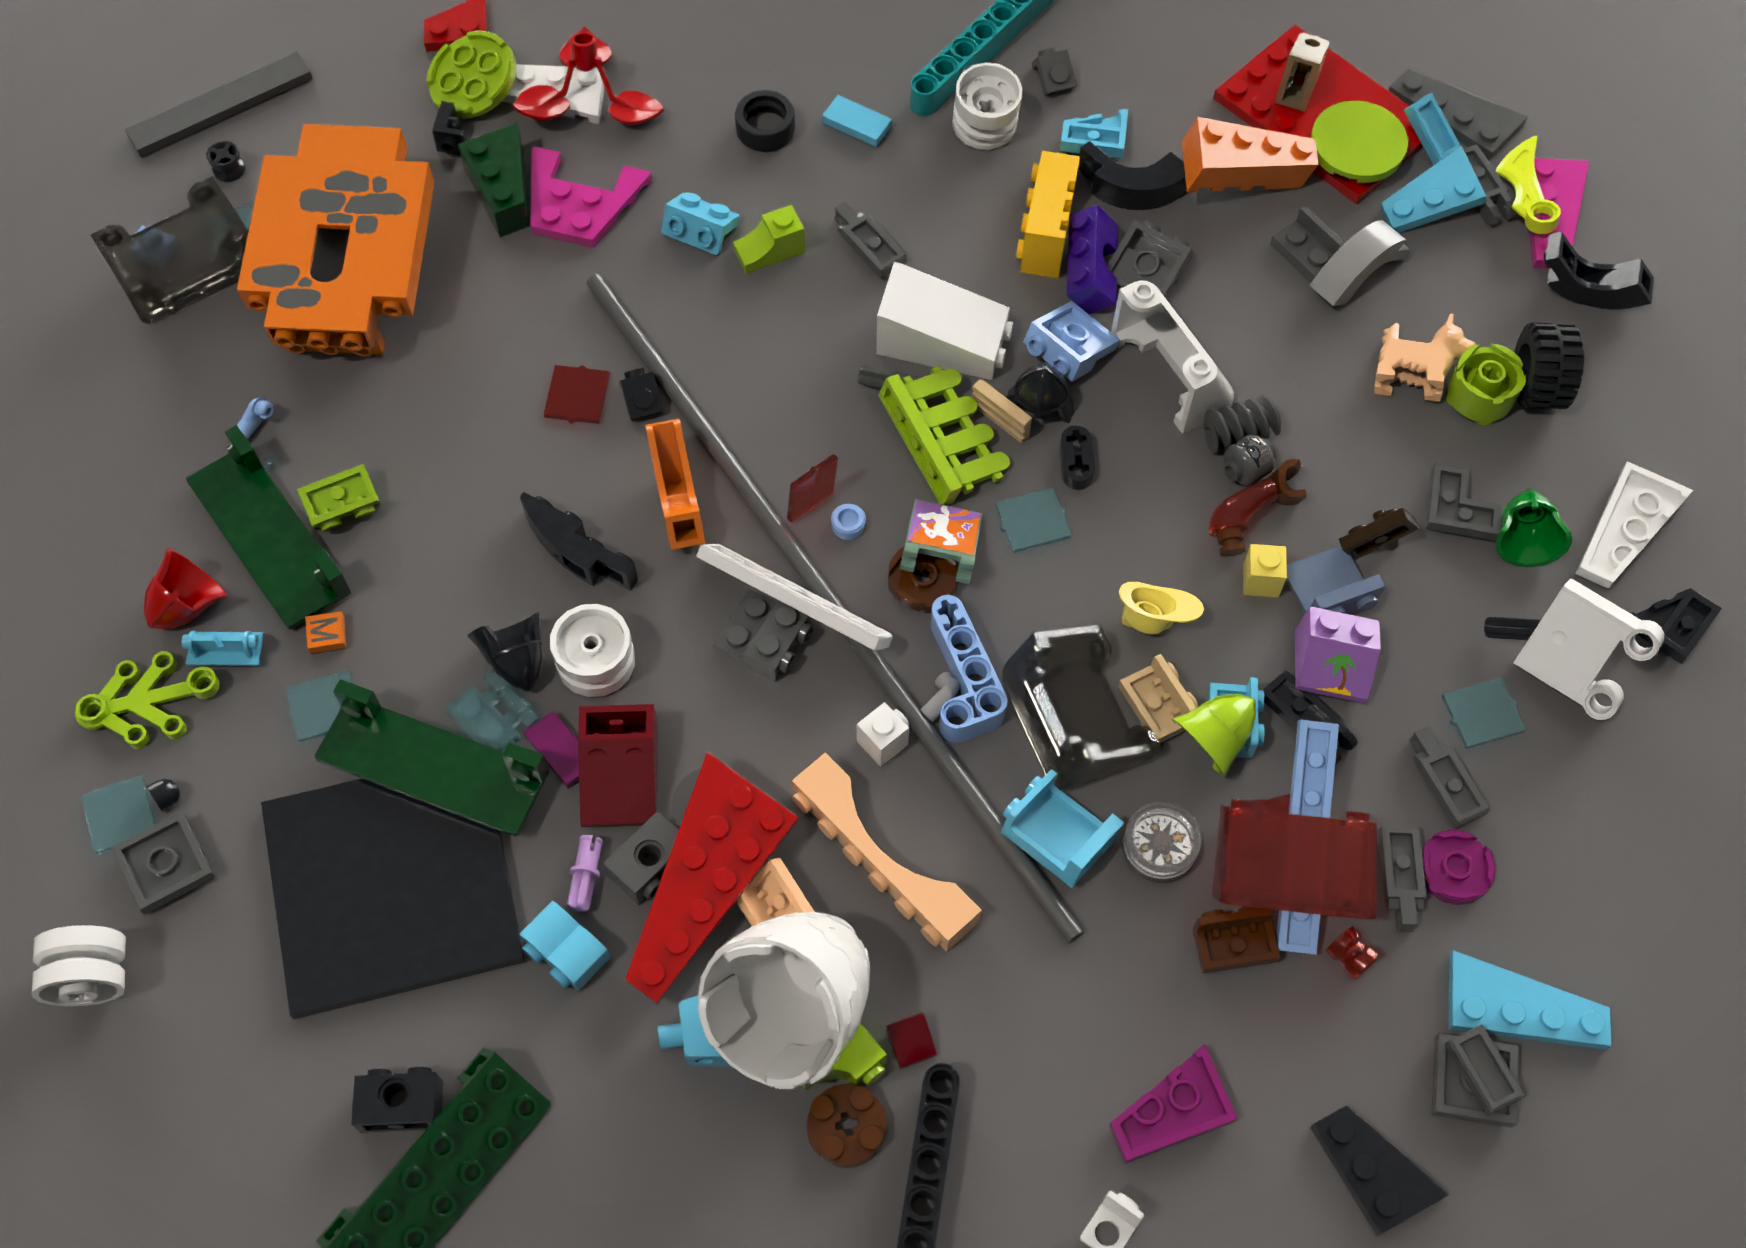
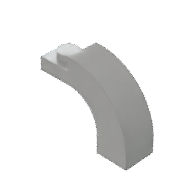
M1378 220L1364 227L1351 237L1328 260L1309 286L1333 306L1347 304L1361 284L1378 267L1389 261L1403 260L1411 249L1404 244L1406 239L1383 220Z

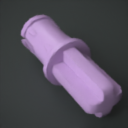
M593 835L580 836L575 866L570 868V874L573 877L567 906L577 912L588 911L594 882L600 877L597 867L604 841L600 837H596L595 842L591 843Z

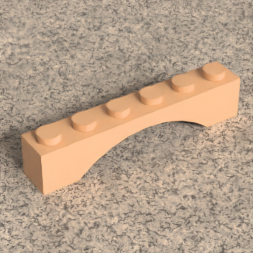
M826 752L792 780V799L797 807L805 814L810 811L818 820L817 825L823 834L830 840L835 837L844 846L842 850L845 856L855 866L861 864L870 873L868 877L872 884L882 893L887 890L896 900L894 904L899 912L909 920L913 917L923 927L921 933L930 944L935 947L940 945L948 952L980 922L982 910L955 883L937 881L915 874L894 862L878 848L866 833L857 815L852 797L851 778Z

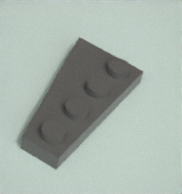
M1407 69L1388 90L1409 106L1432 93L1457 140L1467 147L1478 145L1487 160H1490L1524 126L1528 118L1524 114L1410 69Z

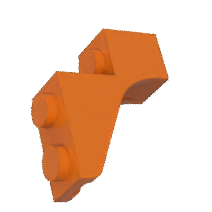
M680 419L647 424L645 428L670 549L675 550L705 544L703 526Z

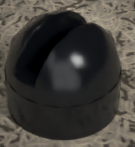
M171 779L157 780L146 786L162 812L172 807L180 797L179 788Z

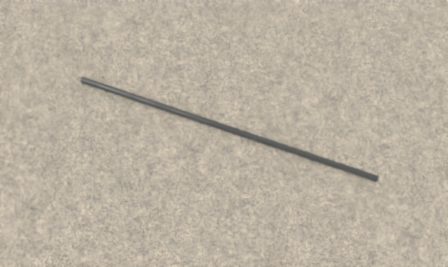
M600 274L590 276L586 282L590 290L650 372H653L658 383L811 592L847 610ZM844 635L895 707L907 718L909 726L1067 942L1072 943L1084 933L1082 928L1026 852L1001 833L1004 826L1001 818L877 650H873Z

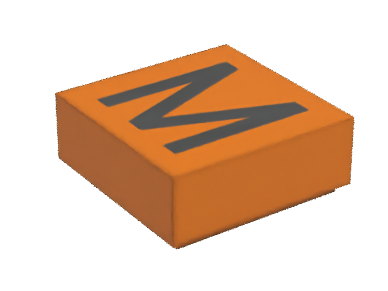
M342 611L305 617L307 649L310 654L346 648L345 620Z

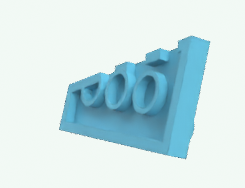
M1454 950L1449 954V1030L1467 1032L1482 1024L1488 1035L1603 1050L1611 1047L1610 1007Z

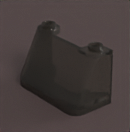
M213 176L197 182L191 187L187 194L189 208L131 236L120 225H109L90 234L143 323L155 324L237 284L239 281L249 231Z
M1101 625L1032 633L1006 662L1003 668V682L1045 775L1051 769L1058 773L1054 785L1059 790L1072 789L1152 759L1162 749L1154 732L1147 725H1135L1129 729L1101 672L1107 665L1112 651L1111 644Z

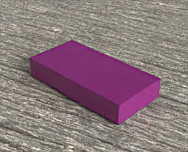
M552 711L523 731L534 749L544 756L546 763L569 789L579 782L578 740L557 714Z

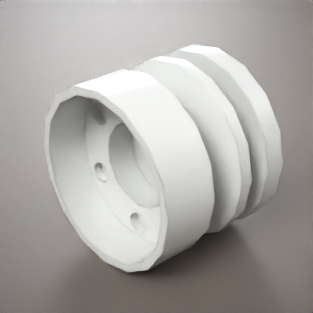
M981 63L971 66L961 74L956 86L952 126L956 136L964 144L975 149L992 150L1000 148L1011 141L1017 129L1022 99V86L1019 78L1010 69L995 63Z

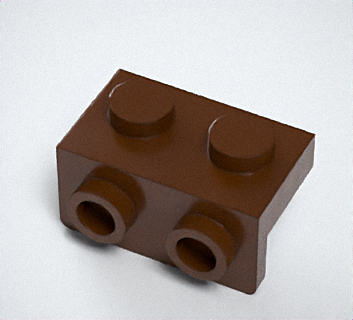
M1250 904L1239 908V912L1224 914L1223 910H1211L1201 914L1192 931L1202 973L1278 962L1281 957L1272 925V919L1275 916L1273 907L1262 908L1260 904Z

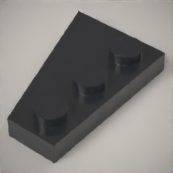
M1347 1105L1317 1121L1310 1127L1377 1236L1448 1196L1442 1188Z

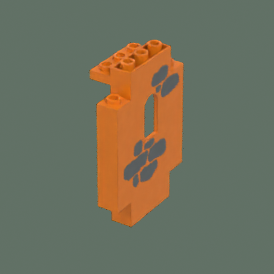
M303 124L297 156L264 155L237 292L246 308L255 311L267 310L264 329L273 345L283 347L284 350L292 353L309 351L322 352L328 355H336L338 353H353L359 356L383 355L385 342L378 328L379 315L383 314L389 317L413 316L435 181L428 162L406 161L408 147L401 128ZM319 228L350 230L341 274L330 282L316 281L311 276V268Z

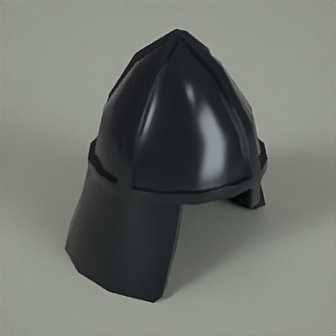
M1046 362L1029 367L1023 372L1006 396L1007 399L1018 407L1021 405L1027 411L1034 413V418H1040V415L1058 411L1062 420L1070 423L1074 414V402L1069 393L1067 382L1059 370Z
M539 612L534 613L519 623L494 632L489 626H481L468 634V638L479 649L487 663L491 665L499 677L513 687L525 692L532 690L539 678L542 662Z

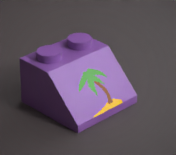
M1310 606L1294 630L1295 689L1365 704L1370 694L1381 651L1379 621Z

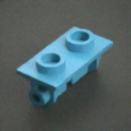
M190 631L189 634L182 636L183 649H188L186 665L259 666L264 633L250 631Z

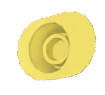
M1127 582L1121 585L1119 590L1120 599L1125 604L1122 623L1145 634H1159L1170 628L1174 622L1187 623L1195 621L1202 616L1204 611L1202 602L1196 596L1177 589L1157 587L1141 582Z

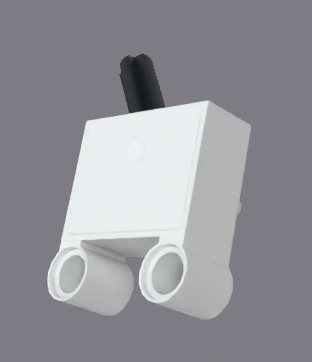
M1570 579L1562 587L1542 620L1487 617L1484 625L1485 636L1488 638L1528 640L1513 663L1582 705L1585 712L1596 720L1611 718L1624 699L1623 690L1615 681L1603 679L1596 682L1594 680L1619 642L1623 641L1626 654L1637 661L1651 659L1664 642V632L1657 623L1638 619L1573 579ZM1635 634H1647L1651 637L1653 646L1650 648L1641 647L1635 640ZM1595 694H1607L1612 700V705H1600L1595 699Z

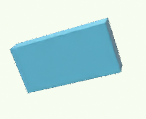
M1432 93L1404 109L1433 165L1461 147Z
M840 95L836 96L822 115L823 124L874 147L879 145L892 127L891 118Z

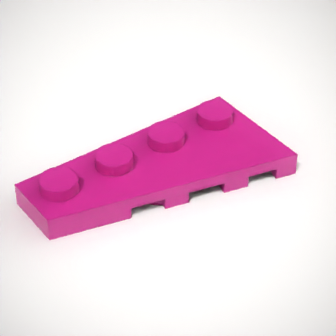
M1535 158L1536 176L1543 197L1546 200L1555 202L1560 207L1561 214L1558 226L1553 232L1537 234L1529 230L1533 268L1549 269L1544 261V250L1548 246L1549 234L1562 231L1573 246L1589 161ZM1544 213L1534 215L1539 220L1551 218Z

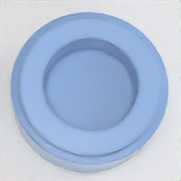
M842 504L833 511L831 515V528L839 538L852 540L862 535L865 530L866 516L859 506Z

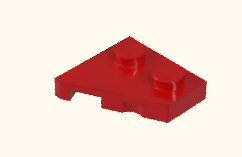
M468 0L425 19L424 46L426 52L439 51L446 43L450 45L456 40L467 36V32L487 31L486 0Z

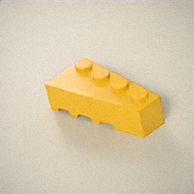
M1042 151L1040 163H1033L1031 182L1035 183V187L1028 189L1026 207L1030 208L1029 214L1024 213L1021 233H1025L1024 239H1019L1016 258L1022 259L1021 273L1059 278L1080 156Z

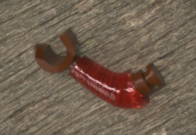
M1300 459L1286 460L1267 479L1229 496L1214 509L1208 524L1209 533L1212 537H1217L1219 545H1223L1219 550L1221 556H1235L1246 551L1245 545L1240 544V542L1244 539L1243 532L1248 529L1247 522L1257 512L1273 502L1281 505H1298L1307 497L1305 489H1291L1286 482L1292 479L1303 466L1300 463Z

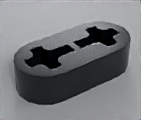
M1076 425L1070 426L1062 433L1060 442L1062 478L1064 483L1071 489L1081 490L1087 488L1093 480L1095 466L1092 437L1086 428ZM1071 439H1078L1080 444L1079 452H1074V444L1071 442ZM1076 463H1080V471L1083 473L1082 477L1076 476V472H1074Z

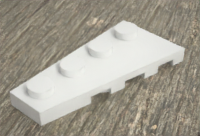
M516 65L514 83L502 101L514 103L524 90L536 85L552 86L559 92L563 88L568 67ZM597 67L587 72L574 68L568 93L564 97L570 101V109L562 116L575 118L576 115L587 117L589 122L600 124L604 84Z

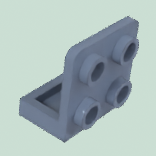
M1341 546L1287 565L1286 582L1304 614L1310 606L1349 615L1364 612L1378 604V600L1385 588V584L1379 574L1364 579L1351 555L1345 553Z

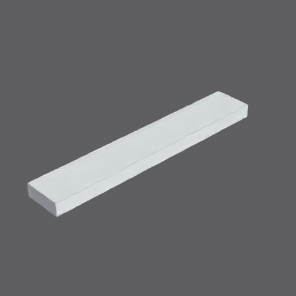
M720 544L700 545L696 557L873 650L889 648L893 639L891 633Z

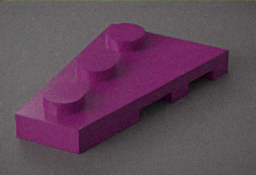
M1204 1044L1179 1067L1177 1066L1154 1088L1146 1092L1116 1117L1109 1127L1126 1164L1232 1124L1238 1118Z

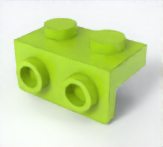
M364 463L297 489L311 526L314 529L321 527L323 532L342 525L341 519L352 514L355 515L356 519L367 516L376 511L375 505L381 504Z

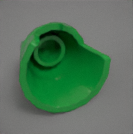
M1527 488L1525 491L1514 496L1504 507L1500 531L1495 541L1496 552L1504 561L1515 566H1544L1557 561L1568 552L1572 544V532L1565 525L1559 511L1547 497L1533 491L1532 488Z

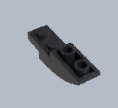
M525 492L521 494V504L531 529L549 554L564 568L591 586H594L600 576L629 591L632 590L638 581L635 564L630 557L621 552L615 554L605 549L598 540L592 537L586 538L583 522L576 514L570 511L562 512L554 508L548 500L541 496L533 497Z

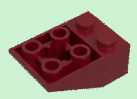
M654 704L579 706L578 760L581 827L643 825L656 813L658 720Z

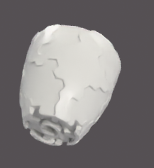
M800 912L775 917L754 925L732 938L715 951V955L711 958L701 976L698 993V1011L709 1044L714 1046L725 1061L740 1073L760 1083L775 1087V1089H794L797 1086L810 1082L811 1084L815 1083L829 1073L832 1066L838 1061L844 1048L853 1039L859 1027L869 991L870 963L867 948H864L853 927L845 920L834 915L817 912Z

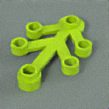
M167 651L155 654L152 658V665L142 677L141 670L135 662L124 660L116 666L115 674L99 694L85 695L77 702L75 718L85 729L96 730L106 727L124 737L131 748L141 749L150 741L148 731L140 724L130 725L116 716V714L131 711L160 727L167 738L177 740L182 738L187 731L185 722L180 716L168 715L153 705L193 695L199 699L211 698L218 692L220 680L211 668L203 666L193 669L185 682L153 689L162 676L171 675L176 671L177 661L173 655ZM170 660L167 666L159 667L162 661ZM133 669L129 676H123L126 670ZM211 682L207 688L200 690L204 683ZM136 683L127 696L115 699L124 685ZM100 709L97 715L90 717L93 711ZM179 723V727L175 731H168L172 724ZM142 732L141 738L132 741L134 734Z

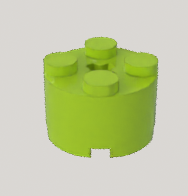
M1490 344L1489 347L1474 345L1468 348L1461 355L1448 382L1447 403L1464 417L1476 421V423L1482 426L1490 425L1493 421L1505 417L1511 411L1526 382L1521 359L1512 350L1499 344Z

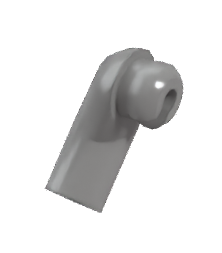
M943 672L937 677L935 685L940 690L920 709L931 722H934L940 716L941 708L945 702L955 698L960 690L959 680L953 678L949 672Z

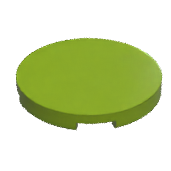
M488 31L467 32V36L456 40L452 44L448 45L446 43L434 56L428 69L426 81L429 85L430 96L438 108H440L442 101L454 103L457 117L461 119L481 116L495 108L509 93L516 75V60L509 46L498 35Z
M1345 101L1328 107L1316 119L1311 133V138L1315 139L1318 163L1322 168L1332 175L1337 173L1347 178L1356 179L1357 183L1376 182L1392 175L1402 163L1408 148L1407 133L1399 119L1385 108L1364 101Z

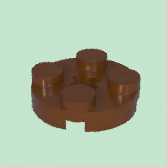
M903 547L895 553L889 564V591L902 605L930 614L933 602L938 597L943 595L954 596L957 590L958 582L955 581L957 575L956 561L918 553L914 572L900 570L904 551ZM925 571L930 572V581L928 582L918 581L915 575L916 572L923 574Z
M840 1084L823 1091L820 1096L812 1101L807 1117V1134L811 1147L820 1157L840 1168L858 1167L869 1162L881 1148L887 1132V1118L881 1102L873 1095L869 1088L854 1084ZM848 1115L850 1120L856 1119L859 1124L853 1127V1134L850 1136H845L843 1130H836L835 1124L841 1122L842 1116Z

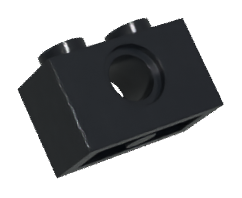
M412 1067L408 1069L407 1073L392 1074V1071L388 1069H371L367 1071V1075H356L354 1077L351 1124L360 1133L426 1130L442 1112L443 1081L436 1072H432V1069L428 1067ZM401 1090L407 1091L406 1100L401 1105L390 1107V1098L394 1093Z

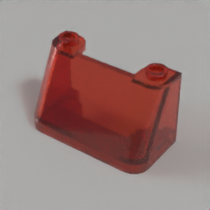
M1232 799L1231 806L1221 805L1212 896L1219 902L1244 907L1357 919H1376L1377 822L1369 820V813L1346 811V818L1337 819L1254 809V801Z

